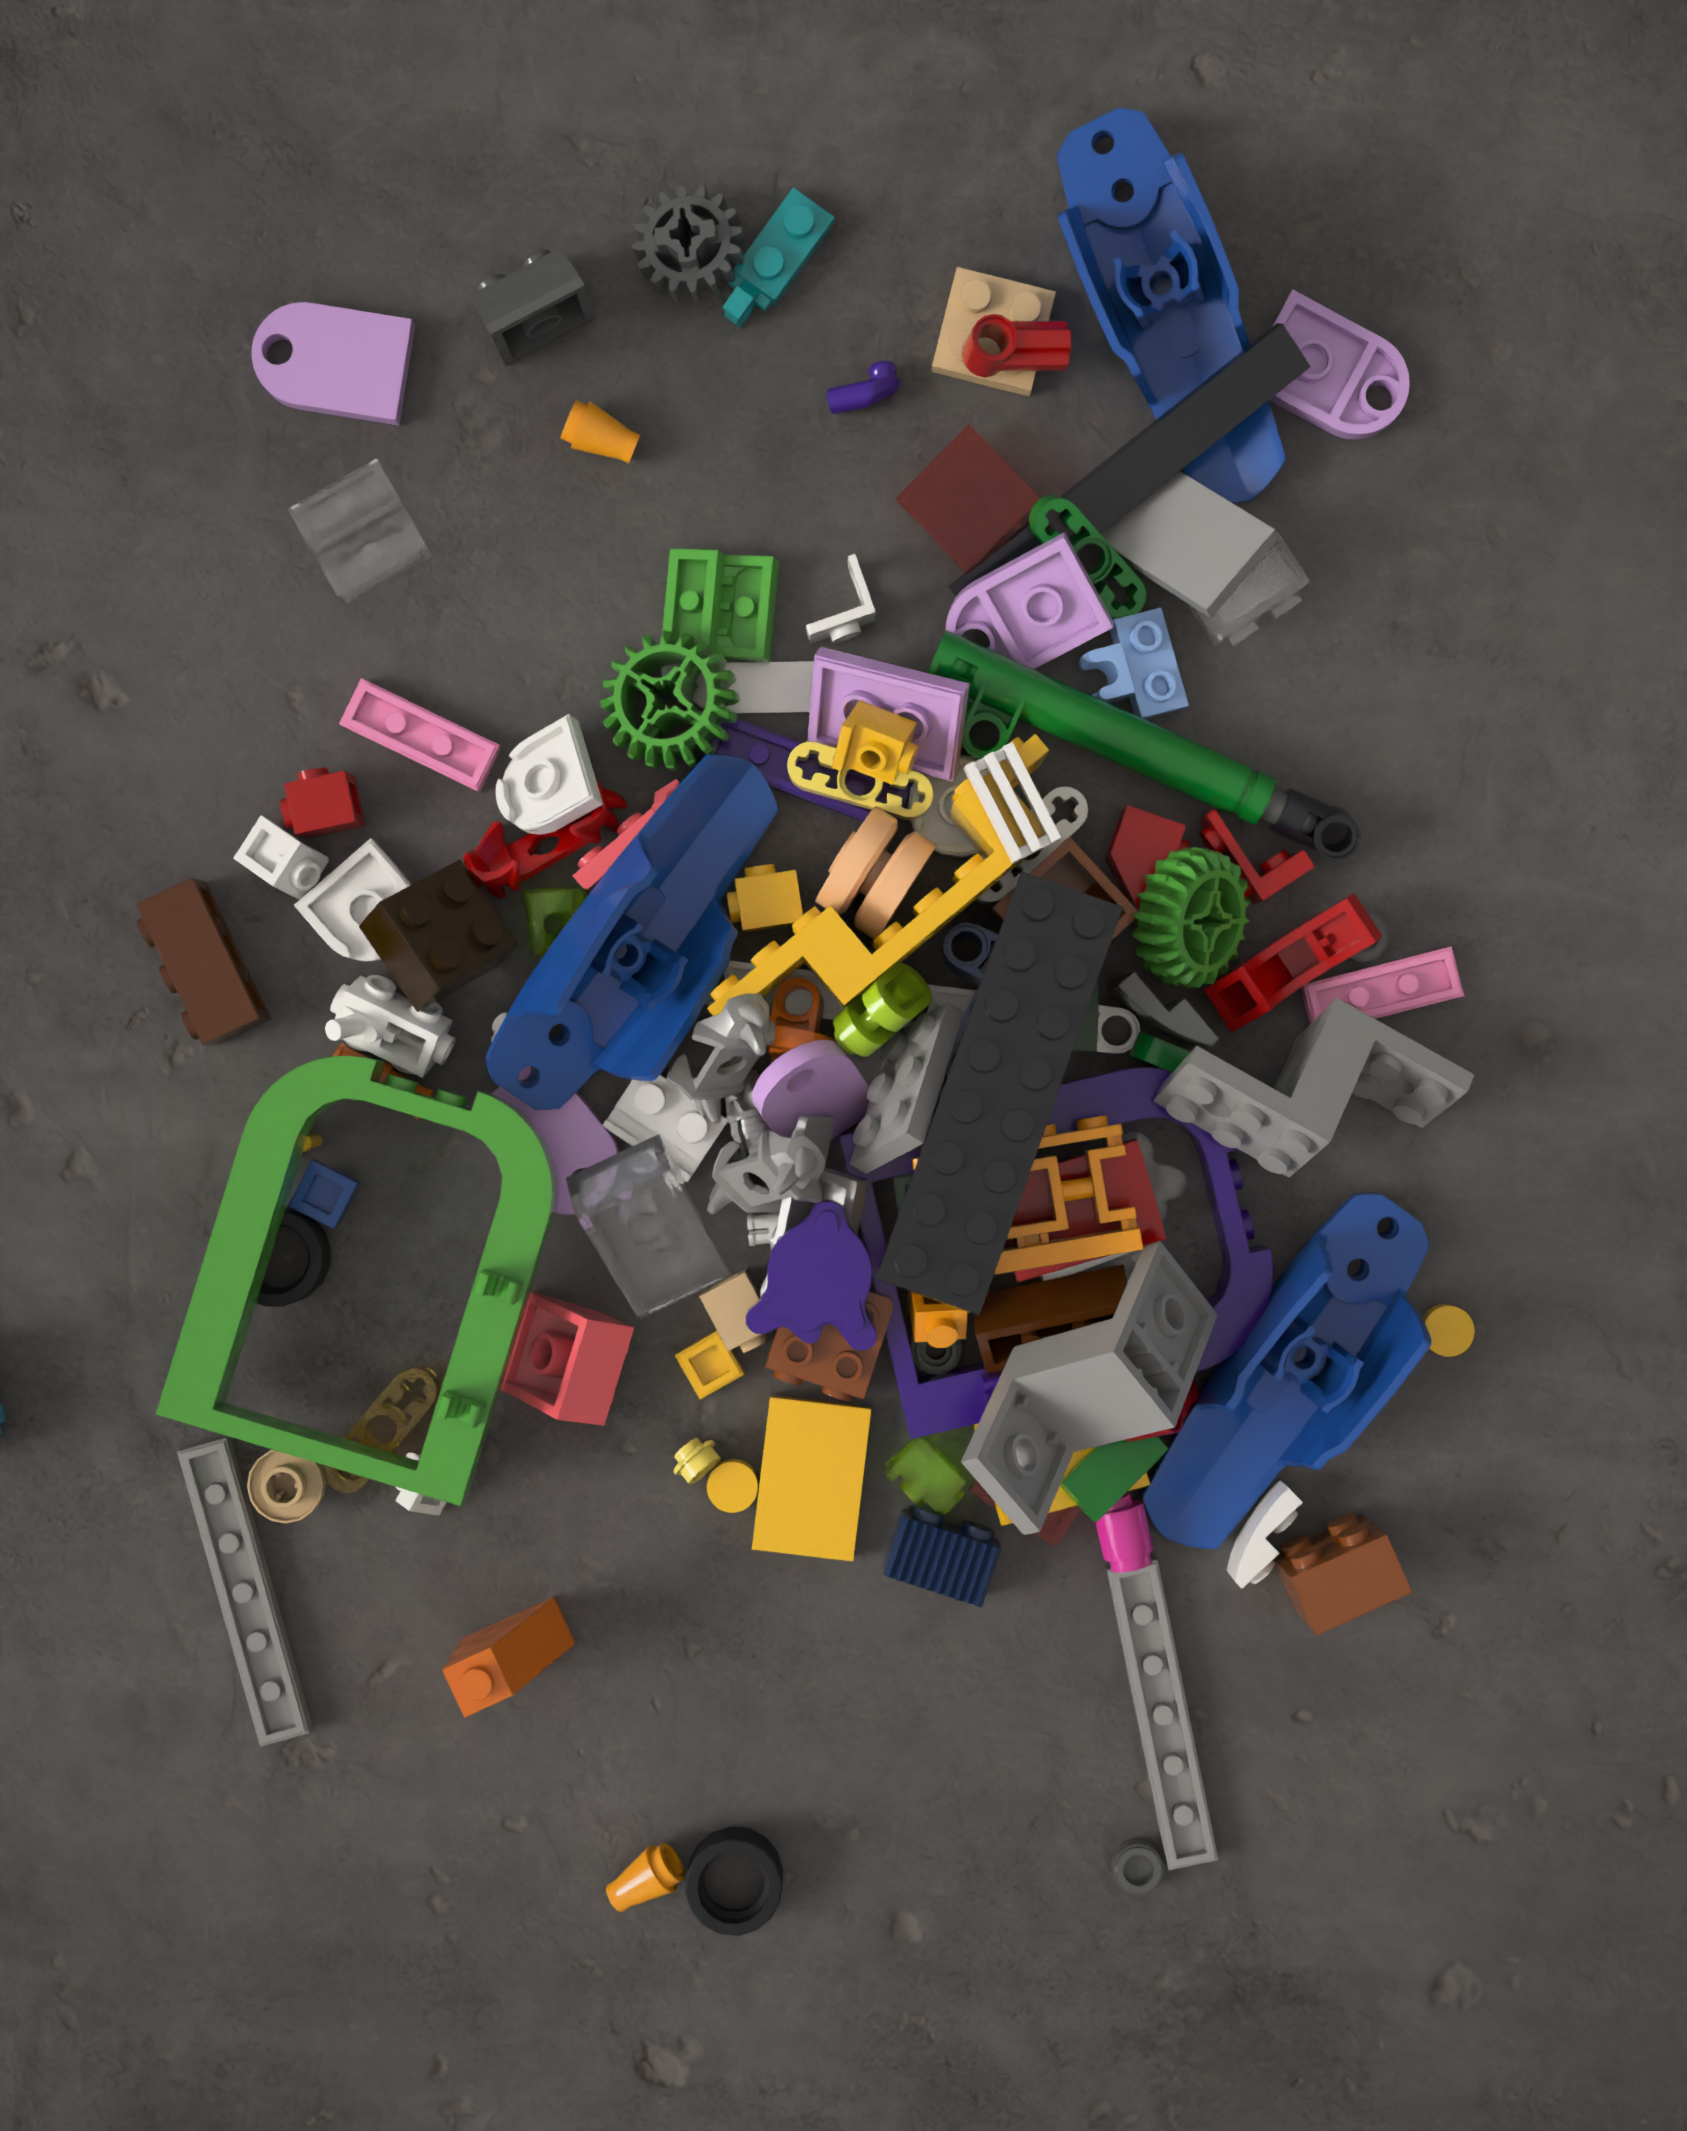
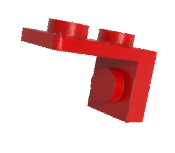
M1215 809L1199 819L1203 826V829L1199 831L1203 843L1207 849L1229 856L1232 864L1240 866L1241 874L1239 878L1248 881L1244 897H1249L1253 904L1264 901L1315 867L1304 850L1289 856L1287 851L1283 849L1259 865L1263 872V875L1259 877Z

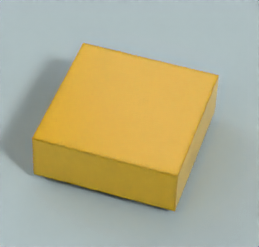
M717 1330L675 1354L676 1359L700 1400L745 1374L733 1350L727 1351Z

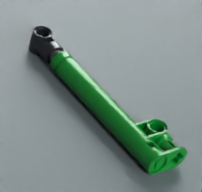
M948 630L945 631L927 673L970 684L961 748L965 749L974 758L982 759L983 756L1002 749L1007 744L1017 720H1021L1227 814L1234 813L1236 818L1255 825L1259 819H1263L1271 823V831L1318 851L1326 859L1334 861L1345 860L1352 856L1359 848L1361 841L1360 829L1351 815L1344 809L1327 805L1292 788H1289L1286 793L1275 788L1276 778L1261 771L1254 772L1250 766ZM978 721H991L999 729L1000 735L992 744L981 745L973 740L970 733L971 727ZM1333 822H1342L1347 825L1346 836L1341 842L1332 845L1322 842L1321 835L1327 825Z

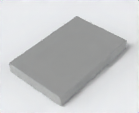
M1181 471L1101 533L1127 565L1210 618L1213 617L1279 539L1274 528Z

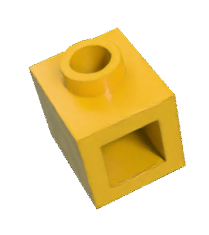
M775 864L745 868V877L735 879L736 891L727 893L731 922H741L744 933L792 926L803 915L796 870L776 873Z

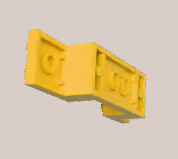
M1036 734L1025 743L1019 736L1011 741L1029 775L1041 766L1049 752V749ZM1004 760L999 764L1012 789H1014L1019 783L1007 760ZM989 772L984 777L982 776L1012 837L1018 848L1027 843ZM967 778L954 790L955 794L951 798L954 802L949 817L979 853L974 855L954 873L955 876L952 880L955 885L943 894L936 887L913 907L912 913L916 917L904 928L896 921L873 940L874 944L872 946L876 950L873 954L868 951L831 905L823 912H820L814 906L791 926L795 934L781 947L775 940L772 941L750 960L755 968L739 981L733 974L710 993L715 1002L707 1009L713 1016H716L722 1012L727 1001L732 997L748 993L760 994L764 998L804 963L844 1009L878 977L895 964L903 962L1026 858L1014 864L1011 863ZM1015 793L1037 838L1044 836L1045 834L1035 815Z

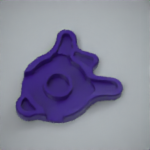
M822 1200V1202L816 1203L809 1216L778 1238L772 1248L767 1267V1288L762 1297L749 1308L745 1317L746 1325L755 1334H765L776 1328L786 1327L803 1342L811 1344L818 1341L822 1328L825 1325L832 1324L836 1326L852 1348L863 1351L874 1346L877 1340V1332L865 1306L866 1297L871 1287L872 1261L869 1250L866 1249L862 1240L854 1233V1229L847 1222L845 1210L841 1204L834 1200Z

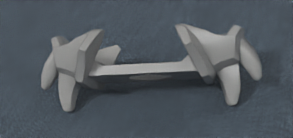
M746 993L730 998L720 1014L699 1021L695 1025L692 1039L715 1047L703 1068L690 1071L686 1054L676 1058L671 1065L666 1079L678 1087L690 1100H694L700 1115L708 1116L713 1124L721 1122V1099L743 1091L750 1070L760 1055L766 1053V1046L774 1043L776 1028L775 1022L770 1019L768 1003L760 994ZM729 1061L725 1068H719L720 1065Z
M764 1130L758 1141V1155L736 1162L732 1157L741 1144L731 1141L720 1149L715 1161L712 1178L716 1184L709 1196L710 1202L707 1211L710 1214H716L733 1201L746 1213H780L781 1199L790 1196L800 1201L822 1202L819 1178L824 1171L826 1159L818 1146L804 1135L787 1138L779 1136L773 1131ZM748 1172L760 1177L767 1186L754 1185Z

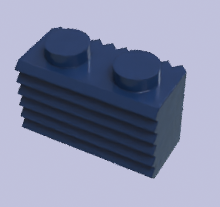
M916 1505L914 1512L902 1508L884 1561V1575L928 1591H934L937 1594H943L958 1601H964L967 1604L982 1607L1002 1549L999 1540L992 1538L994 1531L984 1525L971 1521H964L962 1528L943 1522L945 1514L927 1506Z

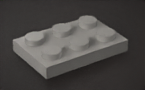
M946 1002L928 1014L922 1013L915 1022L898 1031L883 1044L880 1054L884 1059L879 1074L874 1078L867 1091V1099L870 1102L865 1117L860 1121L853 1134L852 1140L856 1145L849 1163L850 1165L867 1174L924 1144L964 1011Z

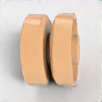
M877 806L871 810L858 831L852 832L828 870L830 875L815 900V903L825 909L831 905L837 914L841 915L846 913L859 893L866 896L854 917V925L856 929L872 939H875L884 931L937 846L914 831L904 837L894 854L891 855L886 850L897 833L898 820Z

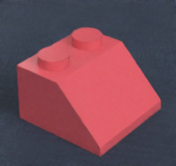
M531 1291L501 1390L557 1420L605 1426L634 1327L605 1313Z

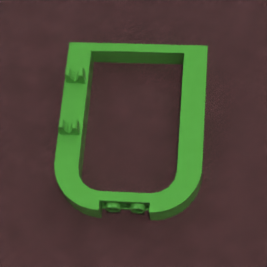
M333 1056L308 1062L277 1080L262 1095L247 1120L156 1415L461 1506L467 1499L553 1221L557 1201V1177L551 1153L539 1130L528 1117L509 1102L488 1092L477 1091L473 1108L470 1109L465 1107L468 1098L438 1089L435 1098L415 1092L418 1085L417 1082L387 1074L385 1082L379 1081L385 1064L383 1060L357 1056ZM350 1099L367 1101L465 1131L484 1141L496 1156L502 1174L499 1203L419 1461L225 1403L302 1157L306 1136H308L317 1118L332 1105Z

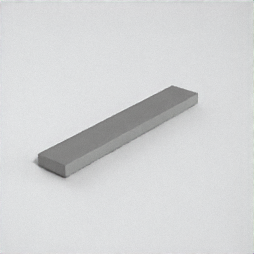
M226 1436L183 1448L177 1451L259 1745L262 1747L308 1734L313 1729V1725L232 1438Z
M1153 1556L1151 1557L1152 1563L1139 1570L1116 1573L1111 1571V1566L1109 1565L1106 1566L1165 1861L1168 1870L1219 1859L1157 1558Z

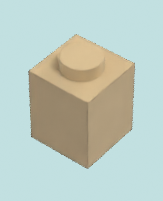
M748 1268L701 1292L699 1297L727 1351L740 1346L742 1352L745 1353L770 1339L768 1333L755 1334L746 1325L745 1317L749 1308L760 1299V1291Z

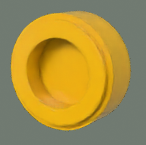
M1439 1304L1425 1312L1422 1318L1432 1340L1429 1347L1430 1351L1444 1357H1454L1462 1354L1470 1347L1474 1339L1475 1329L1471 1317L1464 1310L1450 1304Z
M727 1459L721 1461L712 1469L707 1481L709 1499L718 1509L725 1512L736 1513L745 1510L754 1502L757 1496L759 1485L757 1474L752 1466L743 1460Z

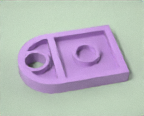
M1292 289L1273 326L1277 323H1282L1311 367L1269 401L1340 438L1357 440L1369 438L1380 433L1400 414L1409 394V372L1402 355L1389 341ZM1371 386L1384 387L1391 395V407L1382 411L1373 409L1366 400V390Z
M308 302L287 304L269 314L258 327L251 351L253 368L265 389L276 400L288 407L400 426L416 325L412 319ZM285 340L292 343L293 352L287 362L280 365L268 362L267 352L274 342Z
M1064 532L963 588L950 607L946 621V630L959 636L969 629L982 630L990 640L988 649L1035 669L1112 629L1114 622Z
M831 1040L808 1042L781 1055L760 1075L752 1094L753 1103L769 1128L779 1136L791 1138L801 1115H827L834 1117L831 1140H833L865 1117L870 1102L867 1099L869 1086L845 1050L837 1042Z
M527 1066L520 1071L518 1080H524L530 1075L531 1066ZM499 1087L492 1093L519 1109L530 1119L544 1138L551 1153L557 1177L556 1214L572 1215L583 1213L596 1207L609 1196L620 1174L621 1157L619 1147L612 1133L603 1127V1122L578 1092L560 1109L534 1110L502 1087ZM580 1168H588L598 1176L599 1188L591 1197H581L572 1189L571 1178L575 1171Z

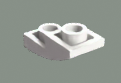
M1280 1479L1268 1489L1255 1505L1244 1522L1230 1554L1227 1572L1242 1589L1249 1582L1252 1584L1260 1582L1271 1572L1275 1565L1273 1559L1279 1552L1266 1537L1272 1531L1278 1534L1289 1527L1298 1515L1296 1509L1303 1503Z

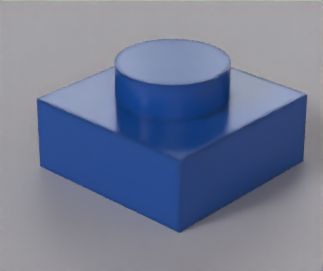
M313 1159L310 1161L288 1206L335 1229L339 1227L361 1182Z

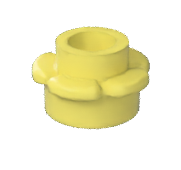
M697 1437L684 1445L674 1456L678 1462L674 1468V1474L682 1475L689 1485L708 1474L721 1460V1457L713 1449L715 1442L708 1440L702 1443Z

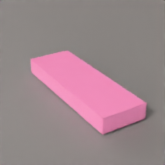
M362 678L339 723L341 726L479 793L502 748L499 744Z
M1452 946L1310 982L1300 988L1309 1024L1336 998L1376 1019L1464 996Z

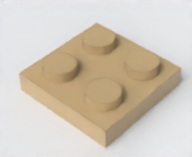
M957 267L931 372L1030 397L1036 371H1000L991 377L976 376L964 365L962 348L976 322L985 315H1002L1010 321H1049L1056 291ZM989 338L978 339L984 351L994 355L1000 354L999 346L995 341Z

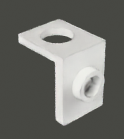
M856 554L848 556V569L861 606L806 625L810 644L831 637L833 643L852 639L862 633L861 626L875 622L876 611Z

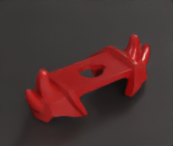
M596 779L603 805L554 832L539 835L529 833L512 844H504L502 823L499 820L491 823L480 844L474 850L465 853L463 856L464 864L480 889L482 884H484L492 896L504 899L506 893L503 886L508 885L514 892L520 890L521 883L590 842L598 844L602 840L600 834L602 826H605L613 833L617 832L619 822L611 808L627 809V802L616 792L603 788ZM552 836L559 837L557 846L551 852L544 855H530L535 852L536 846L543 839Z

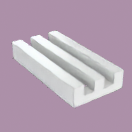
M1013 742L1003 746L1002 749L983 756L982 759L976 762L973 761L964 766V771L1012 864L1062 838ZM1004 760H1007L1045 834L1040 838H1037L999 764ZM989 769L1027 843L1018 848L980 774Z

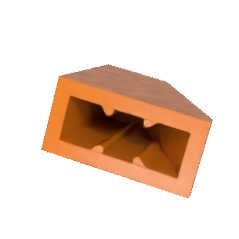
M555 1596L462 1638L442 1671L464 1718L516 1694L570 1649L576 1641Z

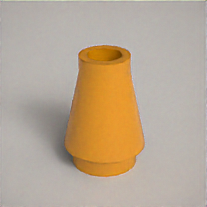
M575 400L560 439L571 443L570 449L619 459L629 464L640 434L628 429L592 401H589L587 405Z
M662 1843L659 1846L649 1845L614 1881L606 1886L608 1899L617 1911L624 1912L632 1906L675 1892L678 1883L685 1877L683 1864L675 1850L667 1843Z

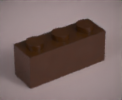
M190 878L136 904L142 917L137 920L139 931L150 947L156 946L164 963L159 967L161 977L171 993L175 994L178 992L186 1011L181 1013L182 1020L188 1033L194 1040L200 1039L202 1045H218L271 1020L206 881Z
M1124 1264L988 1292L980 1315H974L975 1335L986 1373L1003 1371L1015 1346L1112 1319L1128 1283Z

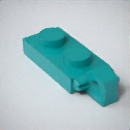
M793 187L744 254L743 264H737L733 269L735 279L733 282L728 281V285L734 291L722 307L725 313L723 316L741 328L756 306L765 312L771 305L776 306L833 228L835 217Z

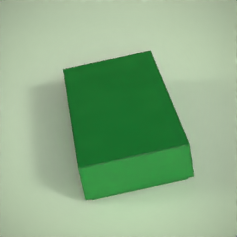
M1158 1437L1132 1442L1121 1440L1093 1447L1063 1477L1060 1487L1093 1522L1099 1521L1169 1448Z

